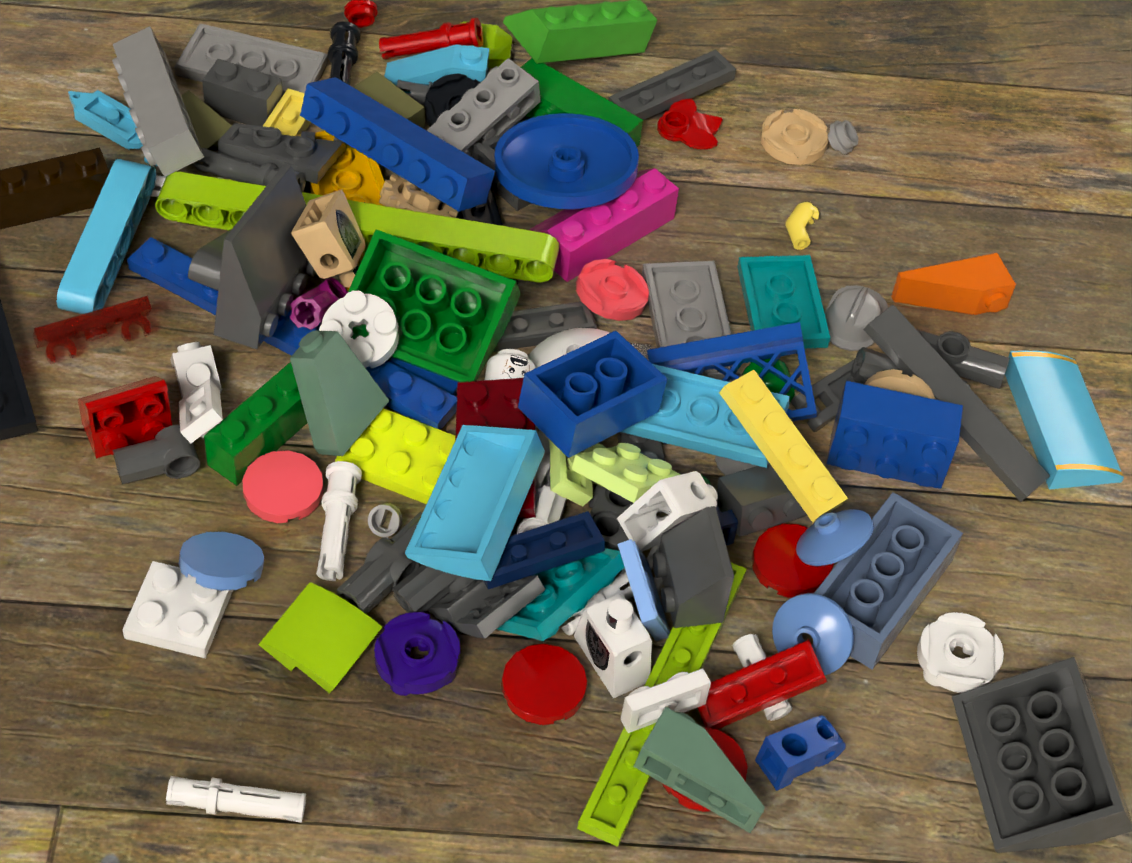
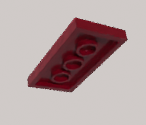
M523 378L458 382L455 440L462 425L537 431V426L518 408ZM536 474L517 519L536 518Z

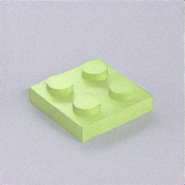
M618 443L617 446L595 448L591 452L577 454L572 466L573 471L633 503L659 480L681 475L672 470V465L660 459H651L641 454L640 448L629 443Z

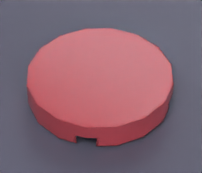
M610 259L594 260L586 264L576 281V292L581 302L587 308L604 318L617 321L632 320L641 315L649 296L648 285L643 276L626 264L624 268L615 265L616 261Z
M289 450L272 451L258 457L247 467L242 479L243 496L250 511L261 519L274 523H288V519L299 517L300 520L309 516L319 506L323 496L322 472L317 464L304 454Z

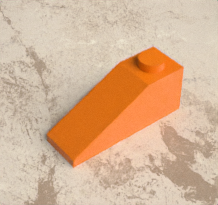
M998 253L898 272L891 297L897 303L978 315L987 312L995 313L1006 309L1016 283Z

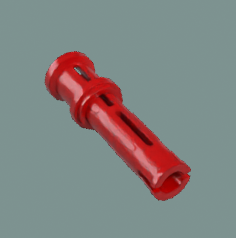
M477 17L471 18L470 22L452 25L450 22H445L443 25H440L439 29L381 37L379 39L380 53L385 51L381 56L383 59L433 51L455 44L483 47V30Z

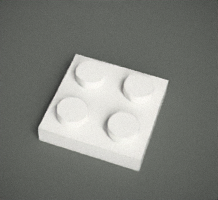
M152 561L122 629L124 639L206 659L233 590L220 591L204 588L195 583V577L188 574V578L181 573L180 567Z

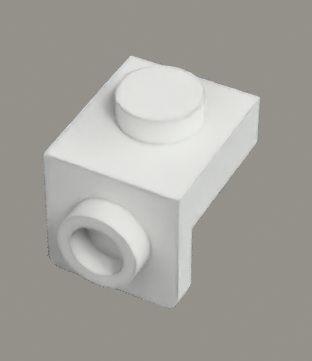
M192 342L178 346V352L172 353L170 360L172 367L175 369L182 399L208 379L213 381L221 393L222 388L211 345L201 347L200 342Z

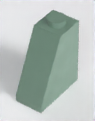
M315 330L306 334L300 340V347L290 357L315 450L318 454L343 456L386 406L389 399L338 331Z

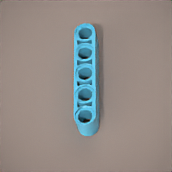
M122 159L115 160L60 282L56 301L59 309L92 317L100 315L154 190L156 182L155 167Z

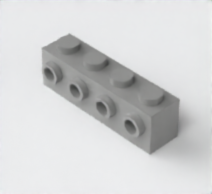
M508 58L499 67L492 68L486 78L475 88L466 91L462 99L450 110L444 111L426 131L473 158L475 144L478 142L483 143L494 136H502L541 102L539 81Z

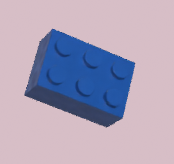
M613 331L525 373L518 408L570 458L658 413L668 379L617 331Z
M846 381L832 428L826 464L845 470L874 474L882 478L911 482L923 487L941 489L959 443L963 405Z

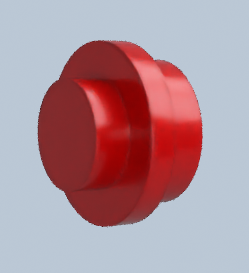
M352 0L344 7V15L348 22L355 24L359 28L372 25L378 14L377 5L370 0Z

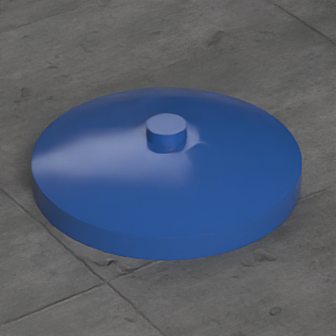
M562 113L530 118L506 131L495 147V173L503 187L524 201L548 208L580 209L607 203L625 193L632 186L638 174L639 153L633 139L618 126L587 115Z

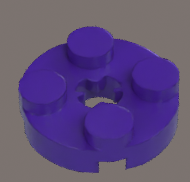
M423 612L405 613L391 619L384 626V632L379 636V639L377 637L374 646L375 666L380 677L390 685L391 690L397 695L430 693L451 683L455 679L460 661V642L454 629L445 621L441 624L436 620L430 619V614ZM418 646L421 652L428 651L429 653L427 656L424 655L422 659H413L408 656L410 655V648Z

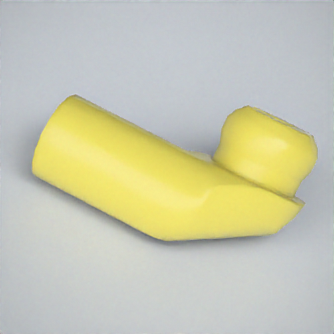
M802 202L796 205L785 223L792 244L797 250L805 249L810 245L811 241L805 227L807 224H814L812 218L817 220L819 218L818 208L810 202Z

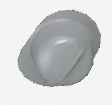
M852 285L838 289L825 310L830 343L840 349L858 351L862 347L868 348L873 345L874 341L863 329L888 308L886 300L878 292L868 287Z

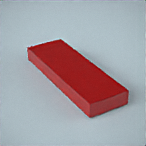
M807 640L711 682L706 704L698 707L705 727L717 730L827 682V679L810 641Z

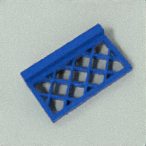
M800 322L647 350L648 361L651 364L689 373L694 372V374L702 375L705 370L716 369L725 375L722 380L727 382L739 378L735 373L743 363L753 362L763 368L758 375L761 380L770 372L786 383L779 394L786 395L792 387L805 395L807 408L787 410L786 414L791 421L817 417ZM797 354L799 366L791 377L774 368V365L781 356ZM764 359H770V361H769L768 363H766V362L763 361V360H764ZM731 365H733V366L730 368V370H728L727 368H725L726 366H731ZM800 375L802 377L803 386L796 382Z

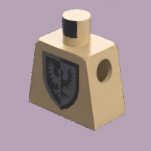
M341 189L309 200L291 234L320 278L326 279L338 275L343 286L350 287L359 268L357 263L365 248V240L346 196Z

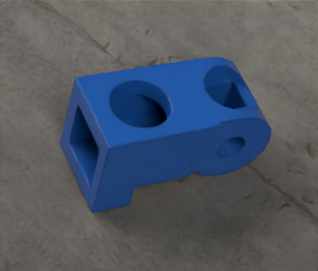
M821 715L766 736L755 761L776 791L791 785L795 777L833 761L844 751L846 744L826 716Z

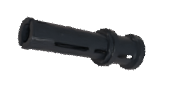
M342 21L332 26L330 37L333 42L328 49V59L331 62L329 79L334 77L341 78V81L350 85L352 66L358 60L356 44L360 40L361 33L359 28L353 23ZM347 31V32H348V38H347V40H344V39H345V32Z

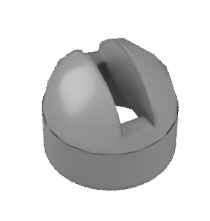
M391 503L377 505L368 515L370 530L380 537L393 535L402 525V514L399 508ZM389 510L392 512V517L387 529L382 527Z

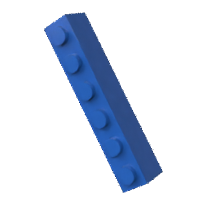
M336 77L307 83L300 113L301 117L458 212L486 203L495 170Z

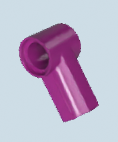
M329 277L316 288L299 296L290 304L292 308L290 319L297 328L306 327L312 330L319 325L321 326L322 319L329 307L340 298L345 297L348 291L337 279Z

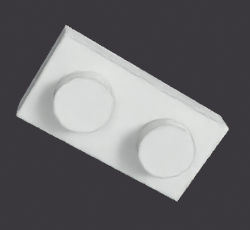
M208 379L179 401L180 432L190 443L200 436L204 438L210 430L223 420L220 389L211 379Z
M700 669L692 673L680 672L668 679L667 682L651 688L649 686H642L635 689L625 697L621 714V721L627 733L655 724L665 707L675 712L684 713L705 705L711 681L704 669Z

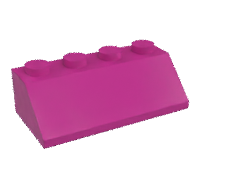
M656 168L638 171L632 186L612 201L588 208L564 209L529 230L546 233L556 238L559 242V251L554 271L568 282L580 275L581 270L586 264L594 260L609 258L673 220L679 188Z

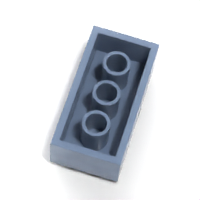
M892 492L872 518L874 529L866 544L851 556L839 561L815 591V594L832 599L845 611L854 632V644L850 656L872 670L950 565L963 536L961 531Z

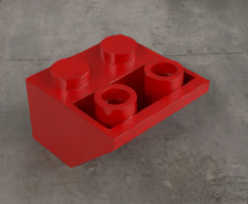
M157 376L78 399L82 425L96 459L107 455H114V449L154 440L159 431L172 426L167 384L164 379Z

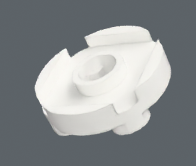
M361 291L348 292L345 297L333 303L326 311L319 331H338L365 368L369 366L375 368L385 363L396 350L399 341L398 323L392 308L383 299L372 294H364ZM367 325L366 330L369 334L366 338L363 336H358L356 339L351 338L354 326Z
M946 613L941 615L936 622L928 624L924 628L918 642L917 657L919 664L924 670L923 676L933 686H941L947 690L960 693L988 685L997 676L1003 662L1004 653L1001 640L996 633L993 637L984 628L986 623L975 616L965 613ZM955 646H960L963 653L970 655V657H965V659L958 658L952 652Z

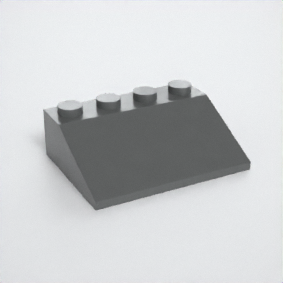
M284 163L224 238L214 335L254 349H258L267 336H273L280 317L288 315L291 309L290 304L293 302L294 297L301 296L309 276L314 277L317 274L291 234L306 207V203L293 167L290 164Z
M1075 657L952 696L994 849L997 853L1090 844L1132 832V820L1085 677Z

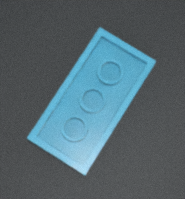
M652 364L668 379L659 412L621 431L622 433L767 468L768 460L719 394L721 389L730 382ZM771 392L785 413H787L789 396Z

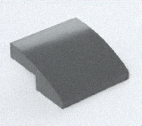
M532 575L489 590L483 580L475 579L464 589L455 593H447L428 610L431 615L441 622L445 621L453 629L473 637L485 639L546 589L539 577Z

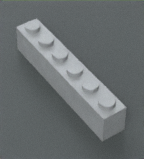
M149 26L114 43L113 47L117 57L112 59V62L119 74V82L125 91L123 95L131 109L129 113L137 127L135 131L143 145L141 149L150 166L152 167L157 164L165 177L203 159V152L168 59L151 27Z

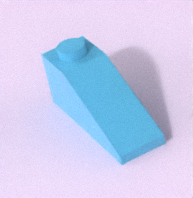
M455 44L387 62L384 77L396 86L398 79L429 85V81L433 84V82L445 75L458 73L467 75L466 78L476 79L481 83L488 74L489 48Z

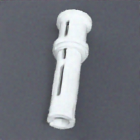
M333 462L326 468L328 488L321 501L326 516L323 526L320 558L316 571L317 576L326 581H336V578L340 580L343 577L349 521L351 515L358 507V499L355 496L356 484L361 481L362 471L357 465L350 462Z

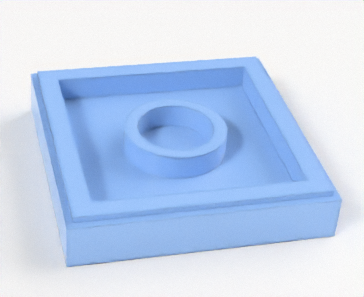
M632 539L619 543V551L642 624L655 641L668 638L670 629L648 560Z

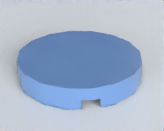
M206 532L192 536L183 543L179 554V567L184 576L188 578V574L196 578V584L204 588L220 591L241 589L247 586V581L254 579V582L261 577L264 565L262 549L256 543L238 534L227 532Z

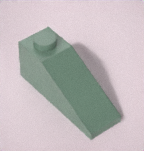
M665 707L642 746L633 767L751 833L765 809L764 805L705 728L696 724L687 714L675 712Z

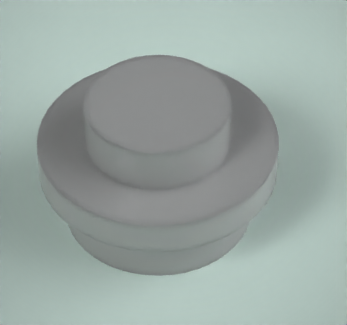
M847 120L843 122L835 121L830 124L828 140L833 149L839 150L843 154L850 153L853 147L858 145V135L854 126Z

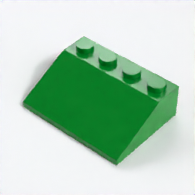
M375 229L348 291H361L364 294L375 295L387 302L392 308L398 323L399 341L391 357L456 382L477 381L506 330L521 295L515 280ZM367 325L354 326L351 338L356 339L358 336L366 338L369 334L366 330Z

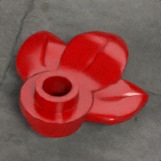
M684 99L673 103L670 106V110L663 114L658 120L657 131L663 138L669 141H681L695 149H711L718 145V141L713 135L719 130L722 118L696 112L694 100Z

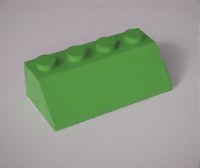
M640 0L531 9L506 16L503 23L538 64L644 53L657 19Z

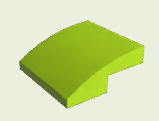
M309 582L258 645L290 671L295 667L299 668L330 694L383 626L345 599L321 586Z

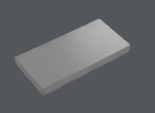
M199 23L174 67L175 76L202 82L216 60L221 59L282 78V94L285 93L287 88L305 93L307 83L320 80L328 64V54Z
M715 261L643 264L642 276L649 289L648 306L657 348L731 335ZM731 365V366H726L725 368H727L728 370H730V368H731L733 365ZM716 369L705 370L702 373V376L719 380L725 377ZM740 369L735 373L737 376H740Z

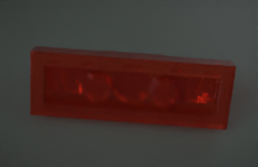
M144 296L34 328L33 339L36 348L47 346L45 352L46 359L50 364L56 363V357L53 350L57 346L65 347L68 350L70 359L75 357L76 346L71 338L85 337L86 341L97 340L107 336V330L119 324H122L120 333L125 342L131 340L129 326L133 324L140 325L144 336H149L151 324L145 317L149 316L152 307L148 296Z

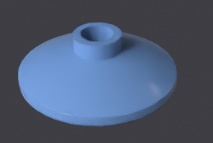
M856 509L826 513L820 516L801 535L796 545L797 555L803 563L811 566H824L839 562L851 556L866 544L873 533V521L869 514Z
M815 593L800 594L790 598L777 611L773 621L772 635L778 653L805 642L802 633H808L813 639L812 648L824 675L838 670L850 657L854 644L853 627L845 611L832 599Z

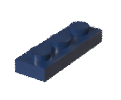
M589 511L510 536L492 580L484 581L489 590L605 551V540Z

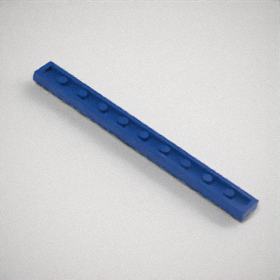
M150 237L127 259L129 270L216 315L218 291L188 278L192 258ZM290 310L286 317L281 316L278 320L273 336H267L264 341L292 356L300 347V340L312 331H319L320 325L312 330L306 327L297 328L290 319L292 310ZM389 361L375 368H371V366L366 367V370L389 399L386 406L394 411L439 430L456 413V396Z

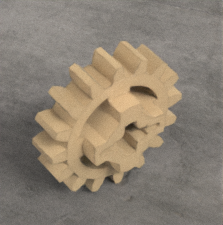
M394 174L390 176L389 180H385L380 193L379 203L387 207L456 218L458 213L457 210Z

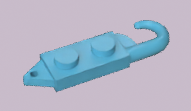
M99 90L94 93L68 92L69 99L74 108L75 120L128 150L131 148L140 149L143 146L135 131L137 127L129 113V110H131L129 107Z

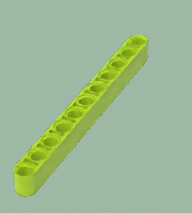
M174 172L166 176L155 208L162 217L171 221L230 230L266 186L185 172ZM302 192L306 205L309 200L322 196ZM347 200L365 240V248L362 253L366 252L375 229L507 278L542 283L550 280L553 276L559 251V242L549 234Z

